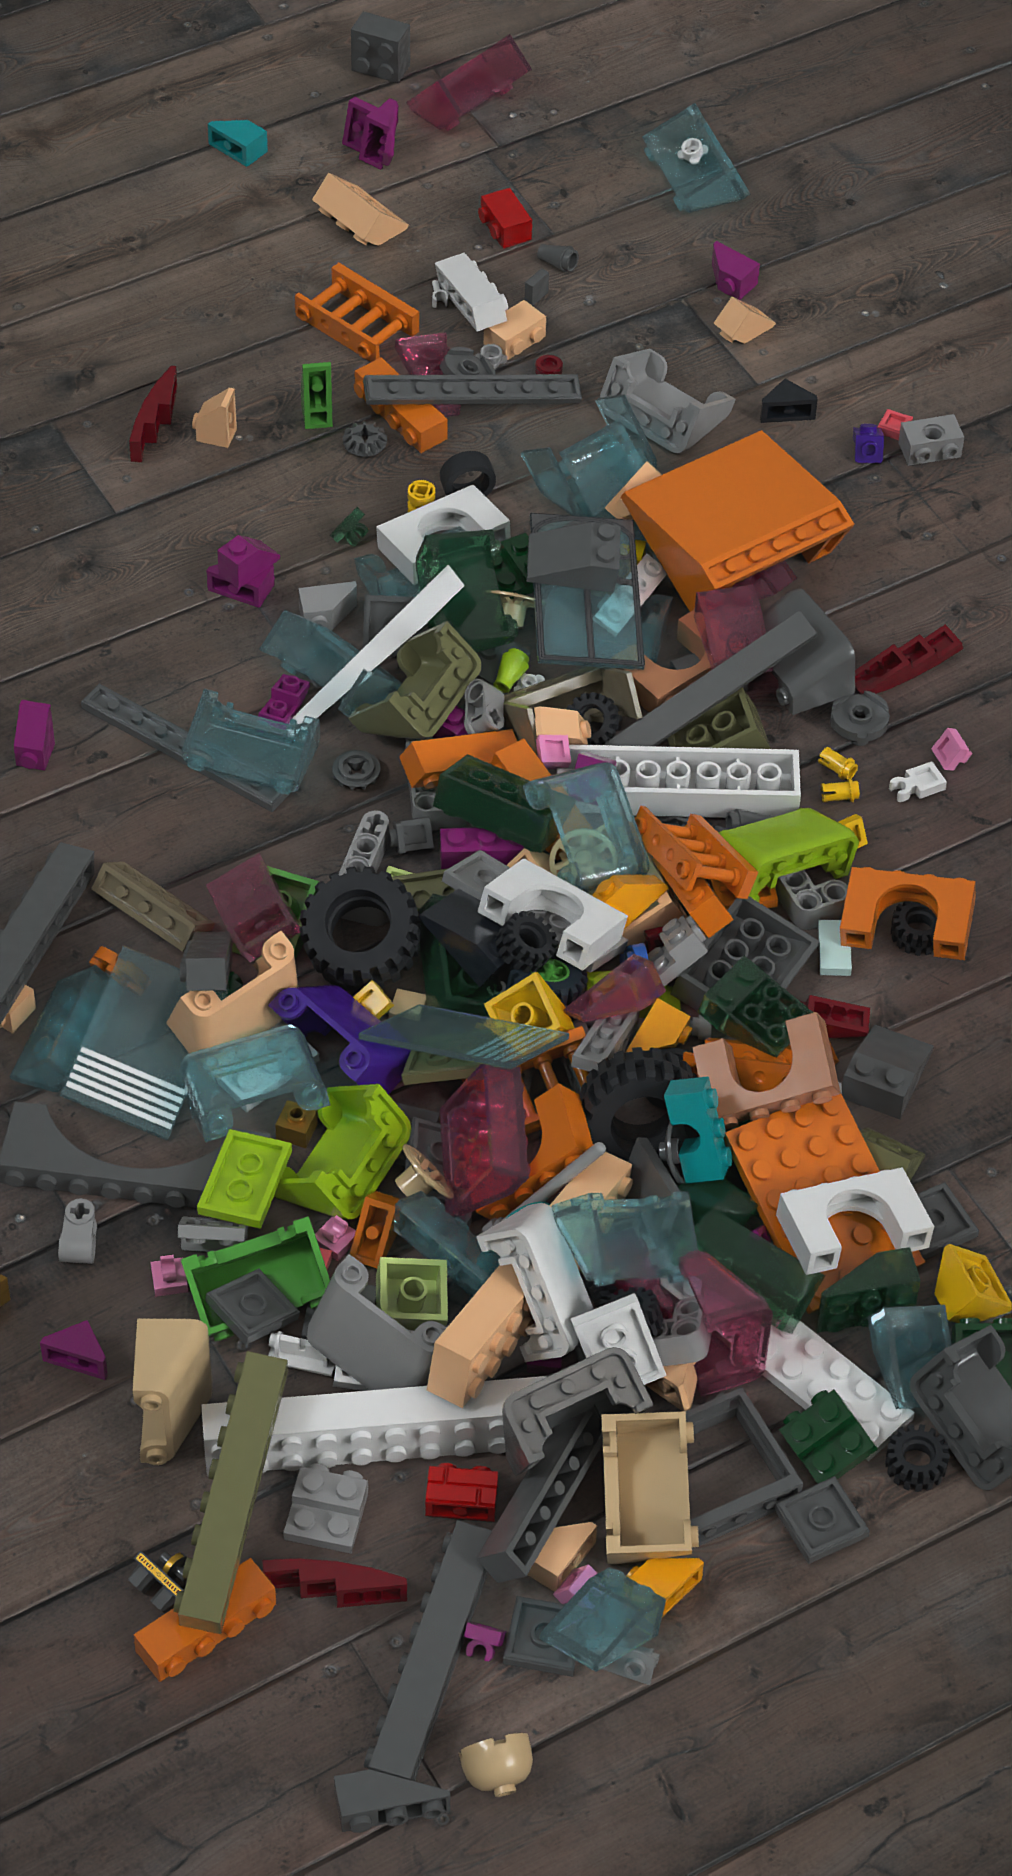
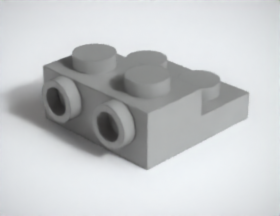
M683 915L679 919L674 918L666 923L662 928L663 932L659 934L664 946L662 948L657 947L648 953V976L658 990H661L708 952L704 944L707 937L691 915L687 918Z
M311 1464L309 1468L301 1466L292 1494L291 1509L283 1532L284 1540L352 1554L368 1497V1480L363 1479V1476L355 1471H344L343 1475L329 1472V1469L321 1464Z

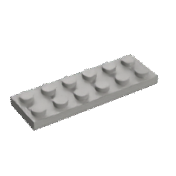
M479 850L445 870L442 882L454 890L460 889L481 900L484 887L508 870L509 867ZM526 911L527 915L530 912L535 913L536 919L540 916L543 917L544 921L542 923L544 925L549 923L552 926L549 932L556 933L557 937L554 940L558 941V946L555 948L557 949L555 953H557L563 931L571 923L562 916L549 911ZM622 936L616 945L584 970L591 973L625 951L628 939Z

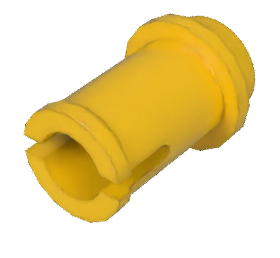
M830 747L824 748L821 752V758L818 759L819 764L836 772L842 780L854 777L858 765L853 758L847 759Z
M848 778L847 782L821 783V791H834L833 793L821 794L823 803L838 800L854 802V799H859L860 797L858 781H852L851 778Z

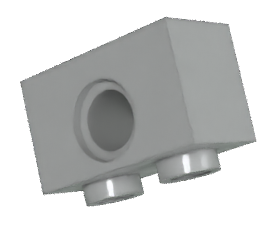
M952 414L901 422L898 443L909 466L961 457L964 435L955 415Z

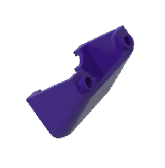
M337 985L287 988L278 993L268 1006L303 1039L310 1032H319L326 1036L334 1028L349 1041V1045L340 1055L339 1063L343 1072L357 1085L380 1084L389 1095L402 1080L401 1075L411 1048L343 988Z

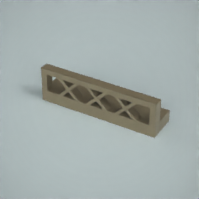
M125 862L103 863L91 889L182 952L186 949L187 941L192 940L194 932L212 931L215 925L213 921Z

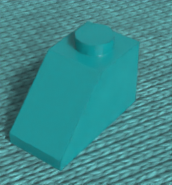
M249 120L211 121L208 123L209 145L246 167L268 152L267 131Z

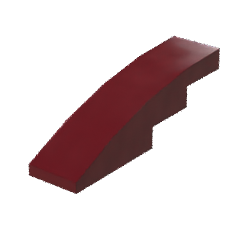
M171 365L159 378L139 410L129 440L131 462H142L145 443H157L160 424H171L178 387L176 366Z
M945 624L925 638L920 634L900 648L893 644L855 670V689L859 694H864V691L877 694L919 676L963 650L962 642Z
M809 995L806 1002L780 997L757 1029L737 1023V1029L774 1034L786 1024V1020L817 1012L825 1020L829 1038L866 1037L869 1033L870 1008Z
M300 1558L262 1560L263 1573L274 1587L300 1586L301 1599L336 1595L337 1608L407 1601V1578L372 1567L339 1561Z

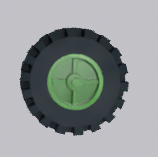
M554 953L546 964L536 972L541 975L565 1005L573 1022L577 1019V1015L580 1016L588 981L587 971L580 970L557 957V953ZM510 963L506 990L534 972L531 970L528 973L523 972L522 966L519 970L513 968L515 963Z

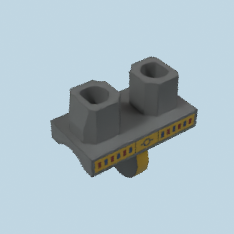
M140 1551L134 1557L139 1565L134 1569L128 1580L143 1594L156 1581L162 1584L163 1587L150 1601L165 1614L174 1608L177 1592H184V1589L174 1579L179 1577L183 1582L187 1581V1579L182 1578L187 1556L182 1552L174 1556L167 1552L162 1553L159 1557V1560L165 1564L162 1569L151 1558Z

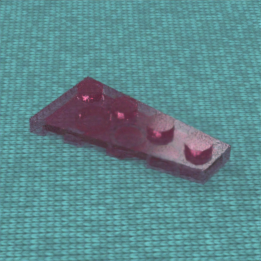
M446 332L396 339L394 348L409 375H444L440 369V364L450 350L447 347ZM432 404L445 417L458 416L460 414L461 404Z

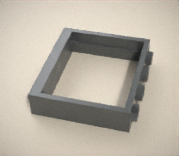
M742 1387L726 1394L721 1392L715 1399L704 1404L697 1403L692 1405L691 1409L686 1411V1422H693L694 1434H697L736 1416L776 1481L691 1519V1526H698L699 1546L775 1512L774 1505L776 1502L802 1491V1480Z

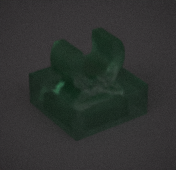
M356 507L334 529L330 536L338 543L346 535L347 542L355 546L361 540L356 536L355 532L362 538L369 532L366 525L358 523L365 514Z

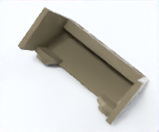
M591 665L505 694L503 703L504 726L507 730L513 729L517 741L524 738L535 754H537L536 739L538 736L536 735L534 707L566 709L569 704L572 705L574 703L573 699L575 697H581L583 693L590 694L594 692L611 698L614 704L619 707L620 711H618V714L622 717L642 718L632 672L600 665ZM596 708L589 709L583 716L584 720H588V722L595 721L602 722L603 724V714Z

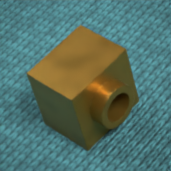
M287 1100L275 1124L276 1140L290 1142L292 1145L307 1148L318 1125L317 1109Z

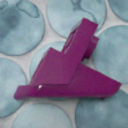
M354 96L348 103L342 144L360 152L359 160L380 170L383 168V165L389 166L394 156L399 108L397 101L389 98L378 108Z

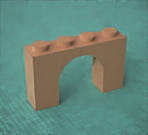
M698 607L678 619L677 640L700 659L696 665L679 670L667 669L657 665L644 654L645 666L611 664V668L632 672L639 704L648 712H651L747 645L702 607ZM633 645L611 659L638 661L637 648Z
M817 1012L785 1021L792 1050V1066L784 1081L768 1091L753 1092L742 1087L738 1077L732 1046L724 1039L692 1047L698 1077L709 1076L711 1088H715L717 1091V1112L719 1118L724 1120L725 1130L737 1127L738 1123L742 1121L767 1118L770 1116L769 1114L779 1110L789 1113L799 1110L801 1105L810 1102L814 1104L826 1103L832 1100V1096L841 1094L825 1020Z

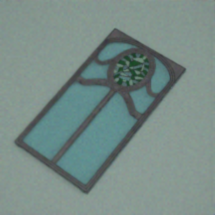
M530 513V534L589 522L621 526L620 569L614 593L533 583L538 663L644 670L645 659L634 520Z

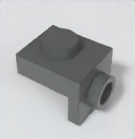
M430 817L392 821L393 829H389V841L391 848L396 847V852L399 854L406 853V851L434 848Z

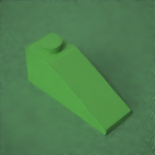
M331 362L302 364L301 406L305 429L333 427Z

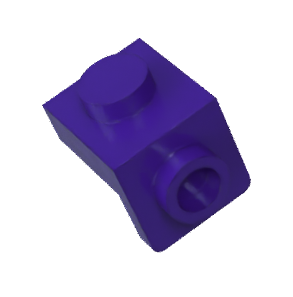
M861 424L860 428L853 427L855 462L882 463L884 448L882 429L877 428L875 424Z

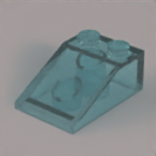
M945 1305L882 1308L868 1317L872 1350L895 1408H921L911 1392L910 1381L913 1375L938 1353L951 1346Z
M609 1567L587 1580L542 1630L539 1639L597 1672L658 1635L666 1599L656 1594L650 1587L641 1585L626 1577L623 1572Z

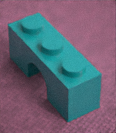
M709 1076L671 1080L664 1094L671 1125L686 1124L692 1126L700 1135L695 1138H686L678 1154L685 1183L724 1180L728 1167L732 1166V1152L730 1147L725 1145V1123L723 1118L718 1116V1094L716 1089L711 1088Z

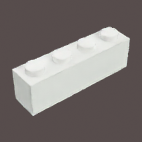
M461 253L435 262L439 286L448 293V297L476 331L507 321L505 310H508V303L504 294L498 293L495 284L488 281L485 272H481L478 269L475 260L471 261L465 253Z

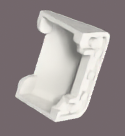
M545 1203L528 1205L476 1236L482 1252L489 1250L496 1252L501 1257L498 1259L500 1266L513 1265L535 1321L534 1324L525 1329L527 1335H530L529 1341L520 1346L525 1362L562 1357L574 1350L579 1343V1339L571 1318L594 1309L556 1212Z

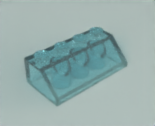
M97 965L58 980L10 1078L16 1082L52 1092H59L69 1088L66 1086L67 1081L78 1084L80 1081L69 1077L71 1072L83 1077L82 1072L73 1069L75 1064L82 1067L86 1065L77 1060L78 1055L89 1060L92 1058V1056L82 1053L80 1050L84 1047L95 1052L94 1046L98 1038L105 1032L107 1028L106 1022L109 1015L118 1006L119 1002L117 999L123 988Z
M419 1191L400 1199L395 1204L394 1231L427 1259L447 1260V1276L473 1297L499 1266L498 1259L501 1257L492 1250L482 1252L476 1236L470 1232L468 1225L461 1218H453L447 1213L442 1202L436 1197H429L423 1191Z

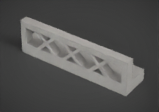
M610 999L572 1055L571 1067L589 1072L592 1069L598 1070V1063L603 1059L608 1058L610 1060L614 1058V1053L622 1050L626 1053L637 1033L640 1007Z

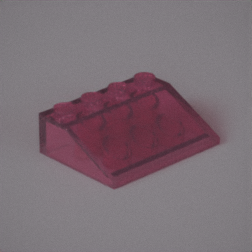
M494 1060L487 1064L481 1063L440 1108L443 1174L445 1183L451 1187L454 1194L452 1199L445 1197L446 1219L453 1220L512 1195L529 1178L530 1165L527 1163L528 1138L525 1136L524 1123L526 1111L523 1108L522 1096L524 1083L521 1081L520 1067L510 1064L504 1068L498 1067L504 1064L502 1062L495 1066L490 1065L496 1062Z

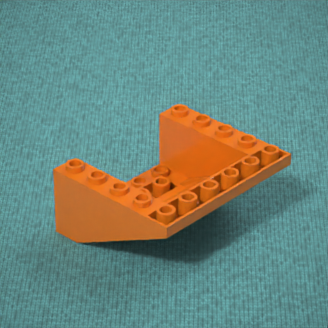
M762 430L623 492L620 497L690 612L698 607H702L706 612L717 607L735 583L794 555L802 553L809 564L830 554L855 525L841 501Z

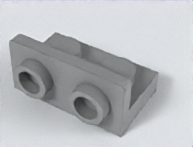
M183 1216L178 1224V1238H181L182 1250L206 1252L213 1250L215 1252L248 1241V1226L216 1218Z

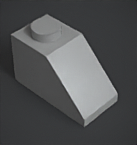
M356 581L298 588L299 610L304 633L333 630L357 606Z

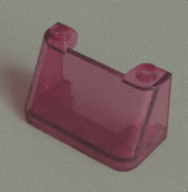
M695 1250L680 1257L679 1270L682 1276L687 1278L703 1313V1323L707 1332H712L707 1356L694 1365L698 1378L696 1386L700 1395L705 1396L756 1380L764 1373L773 1316L768 1301L709 1253Z

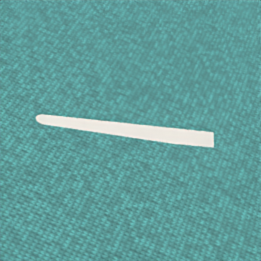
M449 565L292 718L291 726L293 729L303 730L419 631L465 586Z

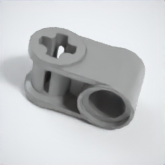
M474 679L467 686L464 695V726L467 733L477 734L502 729L504 726V693L482 679Z
M75 1199L66 1206L63 1229L59 1239V1262L94 1263L97 1222L95 1220L94 1206L87 1199Z

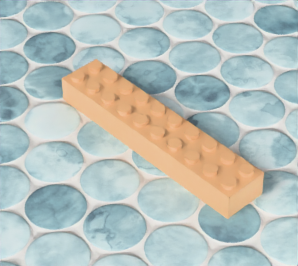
M606 1151L573 1178L549 1205L558 1216L578 1270L584 1258L589 1259L593 1255L598 1241L601 1238L605 1240L608 1237L615 1220L620 1221L628 1208L625 1198L633 1184V1179L630 1178L633 1164ZM512 1264L499 1265L435 1341L427 1391L463 1408L471 1397L474 1399L478 1397L488 1376L491 1378L495 1376L500 1367L501 1360L505 1356L510 1357L519 1338L527 1336L525 1329L534 1324V1319Z

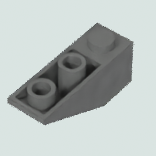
M370 1769L334 1776V1794L342 1832L352 1831L354 1833H361L371 1829L373 1826L383 1824L398 1826L406 1823L409 1819L420 1817L434 1819L446 1812H450L449 1790Z

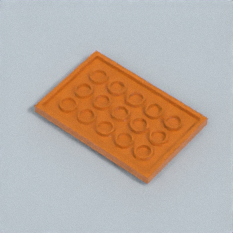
M842 1094L832 1096V1100L826 1103L814 1104L810 1102L803 1104L799 1110L784 1113L779 1110L769 1114L770 1116L767 1118H759L725 1132V1145L731 1149L732 1159L808 1314L920 1267L925 1263L919 1250L898 1255L885 1228L874 1217L858 1211H843L828 1218L842 1246L837 1268L806 1275L776 1216L780 1193L793 1189L799 1190L813 1187L821 1183L841 1181L853 1176L859 1177L880 1172Z

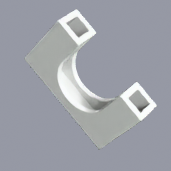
M470 485L376 526L378 549L413 585L438 575L437 552L424 540L426 536L434 532L456 530L470 537L474 536L476 543L486 551L499 547L500 541L511 538L510 520L474 485Z
M524 858L484 887L478 908V913L502 926L514 913L517 912L519 914L521 911L544 910L562 916L571 925L563 931L556 956L582 971L621 940L628 915Z
M903 1167L882 1170L878 1173L859 1177L853 1176L841 1181L821 1183L813 1187L799 1190L793 1189L780 1193L776 1216L806 1275L837 1268L842 1246L828 1218L843 1211L862 1212L878 1220L885 1228L898 1255L926 1249L930 1246L934 1225Z

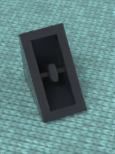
M785 378L762 399L760 421L761 423L815 420L817 395Z

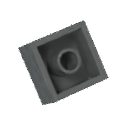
M363 11L351 28L352 71L399 83L410 67V24Z

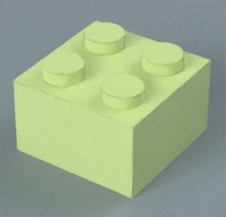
M380 1257L376 1272V1306L408 1330H415L419 1325L427 1321H436L446 1326L448 1322L447 1260Z

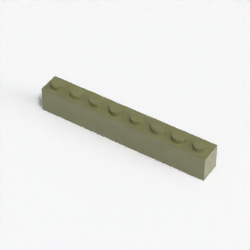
M247 1351L244 1363L238 1362L234 1376V1382L238 1383L236 1395H229L226 1406V1414L230 1415L227 1427L221 1426L217 1441V1446L222 1447L219 1459H212L208 1478L213 1480L210 1492L204 1491L201 1500L200 1512L204 1513L202 1525L196 1524L191 1540V1545L196 1546L193 1558H186L182 1578L187 1579L184 1592H177L173 1612L178 1613L180 1626L217 1634L222 1633L288 1376L287 1359Z

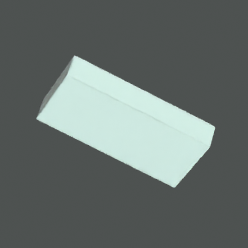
M818 920L820 975L851 976V947L841 946V920Z

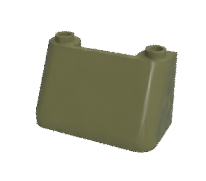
M448 621L409 638L397 653L398 665L407 675V678L398 690L389 693L385 700L374 705L368 703L359 705L348 719L358 730L366 734L415 740L430 738L437 733L465 694L467 686L480 673V657Z

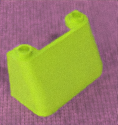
M799 808L793 812L719 832L758 871L749 897L757 902L760 900L758 893L766 886L769 889L775 888L778 877L821 865L825 872H830L835 879L848 876L859 845L858 837L850 828L812 808Z
M380 1084L327 1088L317 1108L318 1117L327 1129L297 1174L290 1167L285 1168L274 1195L276 1198L332 1217L337 1215L343 1220L355 1219L361 1214L365 1197L377 1190L401 1153L403 1145L408 1142L412 1129L408 1117Z

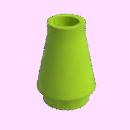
M511 648L502 655L497 677L493 685L503 693H508L529 668V657L523 651Z

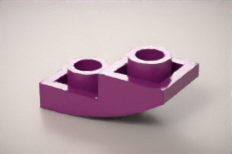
M283 674L271 688V698L259 712L258 723L286 731L308 693L310 682L299 679L296 676Z

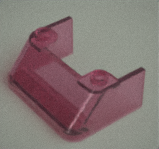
M509 34L446 77L433 83L406 103L413 113L439 130L445 127L448 132L460 124L459 117L497 92L502 96L513 89L512 83L531 71L532 68Z

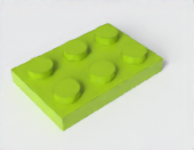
M229 1129L197 1205L198 1214L261 1229L292 1153V1143Z

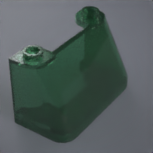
M493 529L425 535L415 562L420 592L447 565L451 567L465 585L427 622L429 630L448 621L476 653L510 644L518 636L516 619H512L510 614H504L500 594L491 593V591L499 590L494 564L497 557L501 555L500 542L495 540Z

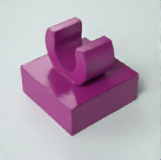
M468 1622L464 1637L474 1640L468 1643L466 1655L473 1656L475 1647L481 1644L486 1648L484 1661H491L495 1655L494 1646L503 1645L506 1631L476 1622Z

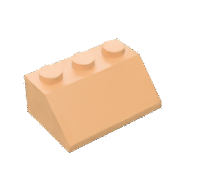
M331 173L327 174L312 199L320 206L318 210L329 218L334 216L339 227L348 232L352 230L355 233L353 238L364 245L370 242L379 246L407 230L409 224L358 185Z

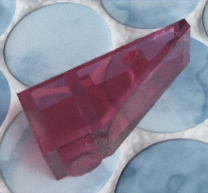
M633 954L568 1005L564 1011L567 1015L584 1023L643 1010L652 1005L666 990L653 962Z

